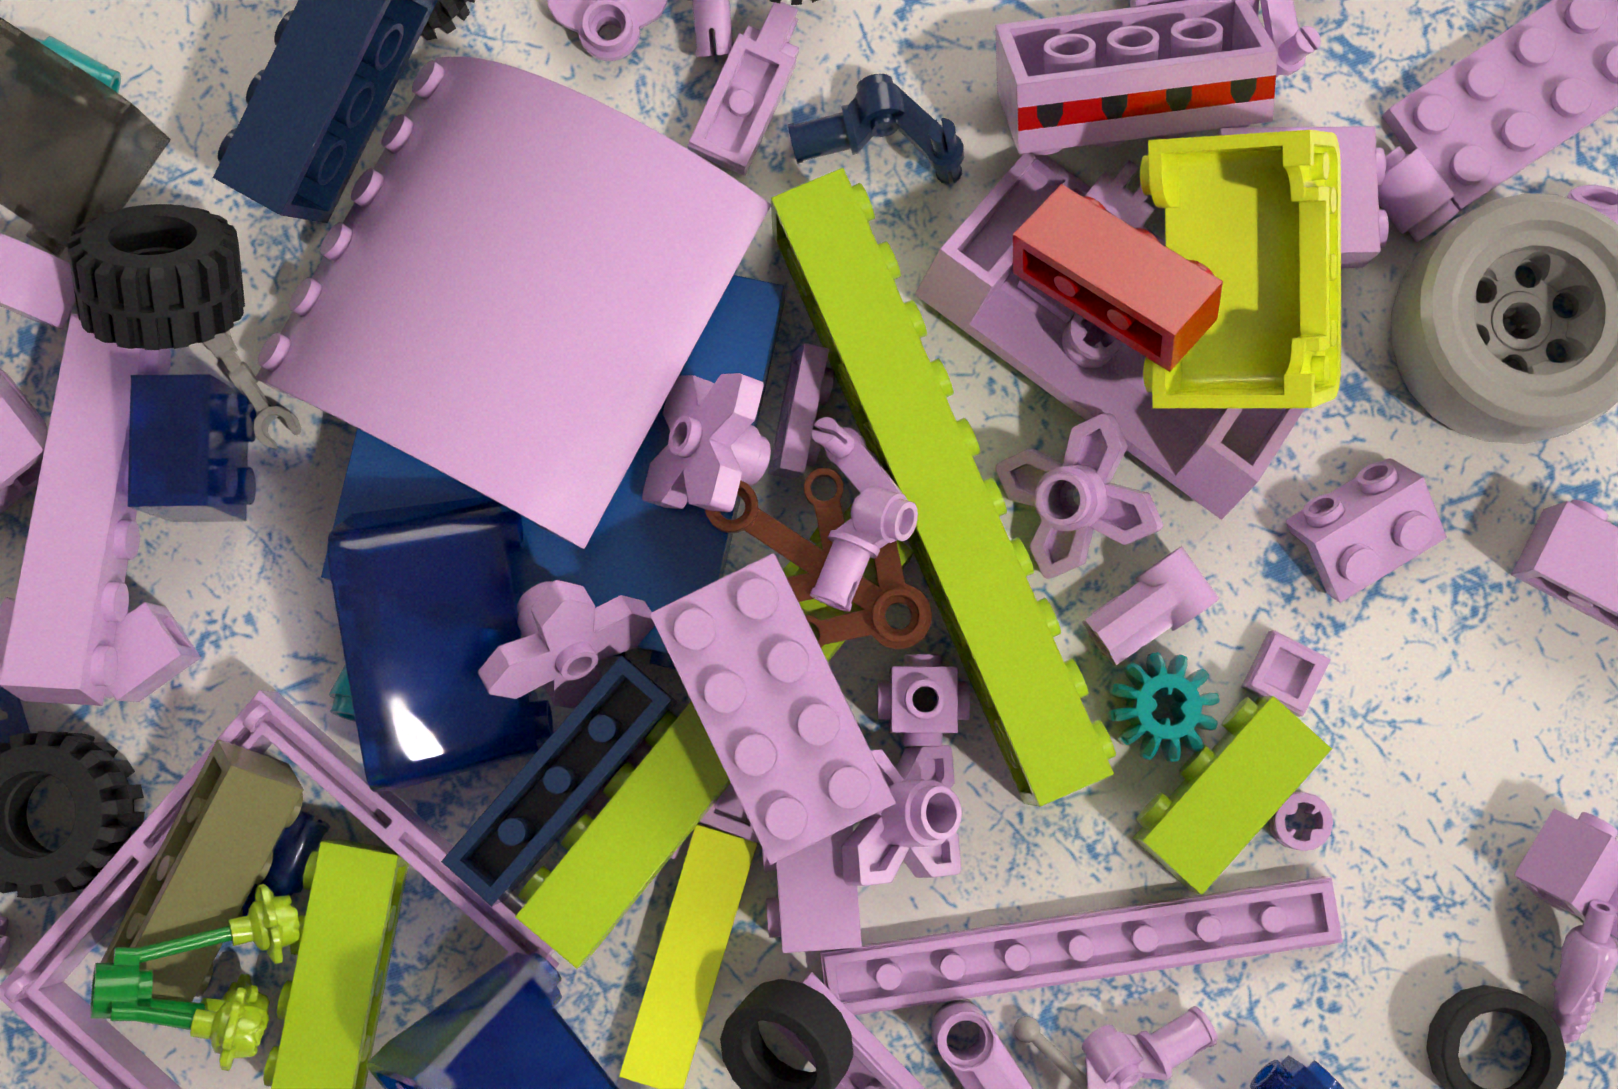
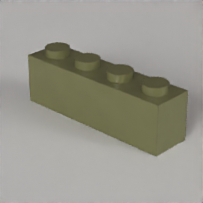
M219 739L216 740L100 963H113L115 947L139 948L226 927L228 926V920L243 916V904L253 885L260 884L269 872L273 859L272 849L283 828H288L295 822L302 807V792L304 789L289 763ZM223 943L139 963V970H153L152 998L192 1002L194 997L202 996L211 981L213 961Z

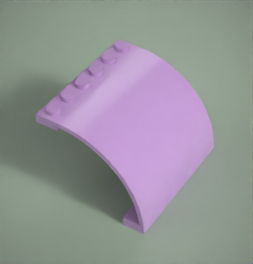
M461 56L436 57L435 61L431 60L426 63L417 74L412 85V92L416 95L405 114L395 117L387 127L381 141L385 149L374 169H367L354 185L351 193V200L354 201V204L344 222L335 224L324 238L320 248V254L324 257L312 278H305L294 291L289 303V309L293 312L281 333L276 332L271 335L264 344L258 357V364L261 368L255 379L276 391L302 400L378 438L535 522L538 527L554 536L585 549L772 204L715 165L628 115L569 87L495 61Z

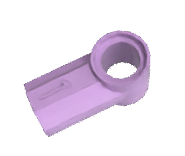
M1182 546L1136 577L1135 579L1138 583L1121 595L1108 601L1091 613L1090 617L1082 621L1095 645L1113 666L1124 661L1169 628L1174 631L1186 624L1220 599Z
M952 1001L943 1005L935 1013L931 1023V1036L942 1059L949 1065L964 1089H1033L994 1031L990 1021L975 1004L968 1001ZM960 1021H972L979 1025L977 1041L965 1050H956L947 1045V1035L950 1028Z

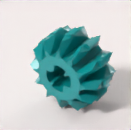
M1159 652L1148 654L1146 661L1147 673L1134 662L1124 667L1125 675L1134 685L1133 688L1125 684H1113L1110 688V694L1116 698L1126 700L1127 703L1126 708L1110 710L1108 712L1109 720L1123 721L1129 719L1131 723L1128 728L1121 732L1118 740L1123 745H1129L1143 735L1139 748V755L1143 759H1153L1161 744L1163 755L1168 762L1179 761L1181 756L1180 741L1193 752H1198L1204 747L1201 737L1194 730L1195 727L1209 731L1216 730L1218 721L1211 716L1201 714L1202 706L1218 704L1220 702L1218 693L1199 695L1197 688L1204 684L1209 677L1205 669L1197 670L1187 678H1184L1188 666V659L1184 655L1174 656L1166 670L1164 659ZM1156 691L1157 696L1172 695L1175 700L1169 708L1174 717L1171 722L1169 718L1155 720L1151 714L1158 706L1156 700L1152 697Z

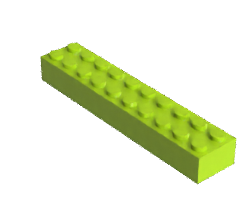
M840 168L771 197L772 234L822 347L829 349L827 359L831 368L834 369V375L860 434L866 442V447L869 451L876 454L882 468L902 491L907 500L913 502L917 507V524L914 532L907 540L914 551L913 554L1023 803L1041 807L1114 775L1108 759L1116 756L1113 742L1101 720L1091 723L1080 699L1089 694L1084 677L1072 658L1064 662L1053 637L1061 634L1057 617L1048 600L1043 598L1037 601L1026 577L1034 574V569L1029 554L1019 537L1009 540L1000 516L1007 513L1003 496L992 477L983 480L973 458L980 454L979 444L974 431L966 418L958 421L955 419L947 397L954 394L950 378L941 360L938 358L930 362L921 341V338L927 336L924 320L913 300L904 303L895 283V279L901 277L900 268L889 243L884 241L877 244L872 233L869 221L875 219V214L865 188L861 183L851 186L844 168Z

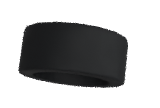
M785 979L764 982L756 987L728 1017L720 1037L723 1062L733 1081L741 1089H835L846 1075L854 1055L851 1031L842 1013L824 994L802 982ZM758 1021L777 1023L794 1032L807 1045L815 1061L816 1071L808 1072L794 1069L780 1061L766 1046L759 1032Z
M1488 985L1460 990L1441 1004L1429 1025L1426 1050L1432 1073L1444 1089H1487L1480 1087L1468 1078L1461 1068L1458 1054L1461 1036L1469 1023L1480 1014L1493 1011L1510 1014L1519 1020L1528 1031L1532 1045L1530 1063L1521 1079L1505 1089L1558 1088L1564 1076L1567 1053L1561 1029L1546 1008L1524 994Z

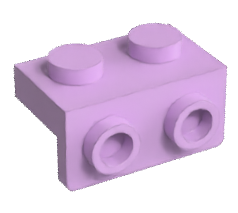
M1392 458L1364 467L1357 474L1356 478L1329 494L1313 498L1304 506L1303 510L1286 520L1290 533L1307 545L1327 594L1339 603L1447 538L1424 477Z

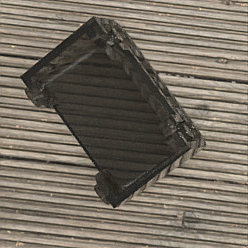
M0 17V204L32 225L25 236L57 257H60L65 248H68L69 238L75 235V230L79 226L91 222L92 218L101 214L124 208L171 139L136 106L116 91Z

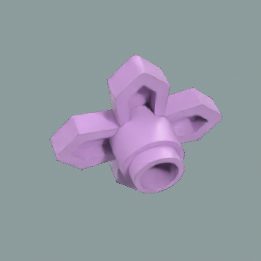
M740 373L721 374L715 384L693 375L678 376L667 396L663 411L670 429L668 445L650 463L642 500L664 508L683 509L686 503L689 502L691 505L710 511L731 512L735 505L740 480L746 482L749 486L754 485L764 475L770 460L771 449L768 439L760 435L758 429L751 425L756 419L764 387L763 382Z
M1111 413L1099 414L1071 428L1063 463L1036 449H1026L996 465V472L1008 499L1034 506L1039 517L1042 519L1030 544V549L1042 576L1046 579L1059 576L1086 563L1093 530L1123 545H1127L1163 528V522L1150 493L1110 483L1128 448L1119 424ZM1075 487L1080 494V506L1073 499Z
M560 580L540 583L526 591L517 604V612L519 614L517 624L524 638L498 646L479 669L478 674L490 695L517 699L543 686L554 706L575 709L603 677L598 661L636 648L655 626L649 614L651 610L645 601L622 595L595 608L584 586Z
M949 745L905 748L896 768L883 750H871L896 804L863 819L841 846L845 884L848 886H869L892 883L903 861L916 878L958 875L961 872L959 835L956 831L961 823L962 810L957 795L951 790V787L955 784L951 747Z

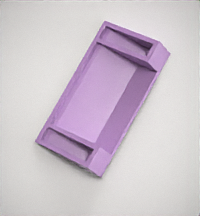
M1024 153L940 248L915 295L1086 421L1099 414H1113L1128 444V452L1222 520L1260 480L1305 408H1153L1152 393L1146 391L1143 379L1146 357L1123 343L1114 357L1101 367L1094 369L1085 368L1072 362L1066 355L1062 345V333L1067 324L1017 287L1021 278L1013 273V233L1061 184L1081 196H1085L1091 187L1047 155ZM1145 226L1141 227L1152 233L1162 245L1166 246V242ZM1093 325L1083 340L1094 348L1104 333Z

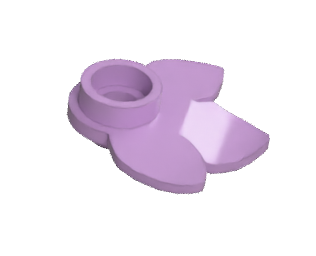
M547 0L549 10L555 20L562 26L577 32L586 52L602 61H616L629 55L638 44L640 29L657 20L662 15L668 1ZM606 25H616L621 29L620 34L612 40H604L599 36L600 30Z

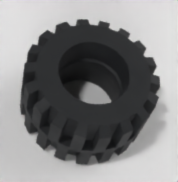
M150 204L132 206L92 218L91 222L79 226L75 230V235L71 236L68 240V256L78 318L81 320V325L87 333H93L96 339L104 343H116L117 347L145 350L189 347L191 344L203 343L214 339L216 334L226 333L234 327L233 322L239 321L244 314L245 299L237 231L233 225H229L228 221L220 215L210 214L207 210L186 207L184 205Z
M46 731L20 733L10 736V743H0L1 893L17 891V897L32 899L85 889L131 837V828L142 825L145 812H134V800L144 798L141 784L129 785L127 777L133 774L135 770L128 760H114L118 752L116 748L109 743L94 742V736L83 733ZM49 775L59 779L68 788L75 805L73 829L63 845L55 851L45 848L34 838L27 822L29 798L35 787Z

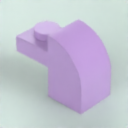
M0 233V307L32 321L64 329L76 301L70 263Z

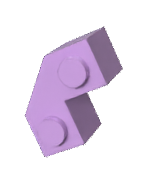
M1553 809L1514 876L1535 896L1558 911L1564 912L1566 910L1580 917L1583 921L1591 901L1600 900L1613 905L1617 909V915L1610 935L1613 937L1618 948V841L1616 840L1618 830L1604 820L1587 812H1582L1579 818L1576 819Z

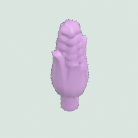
M1591 901L1583 925L1572 928L1566 935L1561 951L1560 970L1551 984L1556 988L1551 1017L1561 1029L1563 1041L1567 1044L1578 1040L1581 1034L1585 1032L1587 1023L1591 1019V1014L1595 1010V1004L1597 1002L1603 1003L1606 986L1618 963L1617 945L1610 935L1617 915V909L1604 901Z

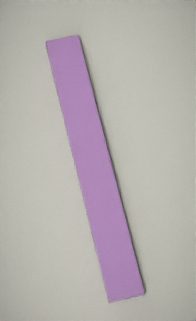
M1323 876L872 943L858 948L820 951L825 986L853 1015L1343 943L1332 877Z

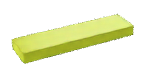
M697 824L694 828L619 1077L657 1089H684L758 843L701 824Z

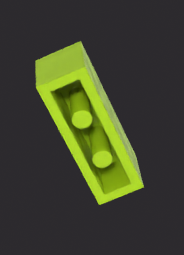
M1274 696L1258 697L1255 702L1249 697L1243 699L1222 722L1221 725L1228 732L1212 750L1204 745L1200 751L1194 752L1181 767L1179 774L1185 780L1169 797L1162 792L1159 793L1145 806L1136 818V821L1142 827L1132 838L1189 891L1203 895L1332 750L1328 744Z

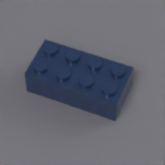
M298 0L294 10L286 13L277 26L274 36L276 47L266 68L259 71L249 84L246 93L247 108L237 128L232 129L224 137L219 147L217 157L220 163L213 178L281 216L328 223L438 0Z

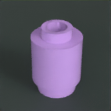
M1398 146L1385 156L1386 171L1382 185L1378 186L1379 206L1386 211L1387 216L1401 234L1408 231L1417 243L1459 212L1450 200L1455 194L1419 148H1416L1407 155L1401 146Z

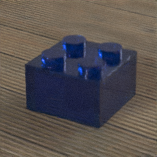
M211 374L131 375L128 507L169 522L247 521V505L254 503L256 495L255 474L253 469L248 467V442L255 441L256 436L253 427L257 416L254 406L249 404V399Z

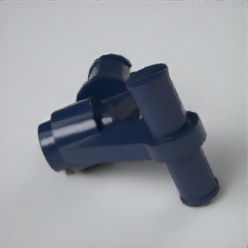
M873 74L860 80L856 86L857 94L849 105L841 106V113L797 124H788L797 164L803 163L805 160L851 149L852 155L859 154V151L873 136L886 137L899 130L928 159L930 165L936 169V177L941 183L950 184L948 172L950 171L953 183H956L962 175L960 164L964 159V145L955 134L956 128L954 123L949 119L941 118V126L937 119H933L903 90L894 84L892 77L887 74Z

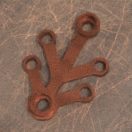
M818 468L812 471L804 483L805 497L815 508L823 550L759 509L758 499L754 490L742 480H740L737 496L745 502V511L742 516L730 520L723 517L720 511L705 509L709 521L718 530L730 534L745 531L808 572L787 577L798 602L814 599V597L810 596L812 588H815L833 544L828 539L831 530H836L845 523L840 503L844 485L840 475L829 468ZM819 477L832 479L837 488L834 497L826 501L816 499L811 492V485L815 479ZM896 541L880 548L877 558H874L878 586L863 576L860 580L852 602L864 610L821 621L814 616L805 615L808 622L814 624L819 630L818 643L820 647L830 643L872 635L885 647L905 649L914 646L925 637L931 625V607L926 596L919 589L905 583ZM892 604H903L910 611V622L903 629L892 628L886 621V610Z

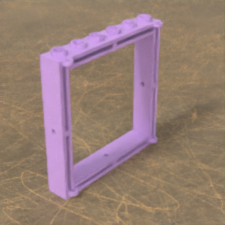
M259 690L217 739L260 754H264L274 744L509 951L392 1088L454 1089L473 1066L465 1058L466 1054L481 1037L491 1045L517 1015L508 1005L524 986L534 994L560 963L551 956L555 950L515 918L523 907L510 895L504 902L491 907L441 862L454 847L280 693ZM215 742L0 985V1000L99 1089H182L106 1019H90V1005L64 981L131 905Z

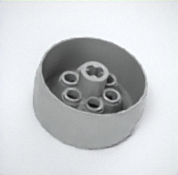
M1532 193L1493 200L1448 223L1425 244L1413 260L1399 285L1391 312V345L1397 369L1411 395L1436 420L1457 433L1485 442L1526 444L1569 434L1604 415L1618 402V224L1588 204L1559 195ZM1518 266H1527L1533 270L1536 276L1534 287L1526 288L1518 283L1515 276ZM1479 281L1486 283L1491 289L1492 297L1489 303H1480L1476 300V290ZM1556 296L1568 298L1573 304L1571 318H1562L1555 313L1553 301ZM1508 318L1516 325L1517 329L1513 330L1511 335H1518V339L1511 336L1505 330L1503 320ZM1549 342L1561 344L1566 350L1567 358L1564 363L1550 362L1547 358L1546 347ZM1515 359L1521 365L1522 371L1513 369L1503 362Z

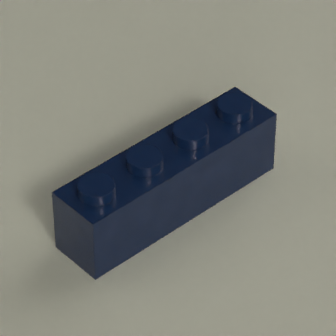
M621 655L441 862L491 907L504 902L642 744L660 719L676 705L677 701L634 663Z

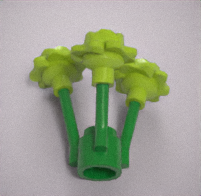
M260 884L257 885L256 901L251 904L248 915L228 920V926L139 948L115 947L113 963H95L90 1019L137 1021L191 1030V1037L211 1040L214 1052L220 1054L219 1066L221 1070L225 1071L231 1069L234 1058L255 1056L258 1051L257 1046L260 1045L264 1030L268 1026L270 1018L268 1007L270 1001L267 995L258 991L257 985H252L249 974L242 973L238 977L237 982L231 983L228 991L221 999L203 998L200 1003L152 998L153 970H139V963L232 941L233 946L253 941L260 950H267V955L275 964L282 963L283 947L293 944L299 939L298 928L300 924L298 912L294 906H291V897L288 895L274 896L268 886Z

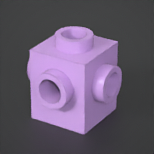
M904 655V666H892L889 669V681H878L877 719L889 720V733H904V746H942V734L958 733V720H969V681H958V667H943V655ZM920 687L932 689L937 696V704L930 712H921L913 705V694Z

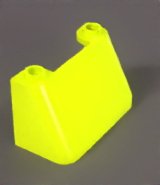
M1296 130L1148 140V155L1143 156L1140 165V183L1144 195H1151L1155 206L1165 208L1166 247L1187 260H1195L1204 264L1215 277L1223 281L1217 320L1171 372L1147 357L1145 358L1143 379L1146 391L1152 393L1153 408H1314L1335 399L1338 394L1341 378V159L1337 136L1333 132Z

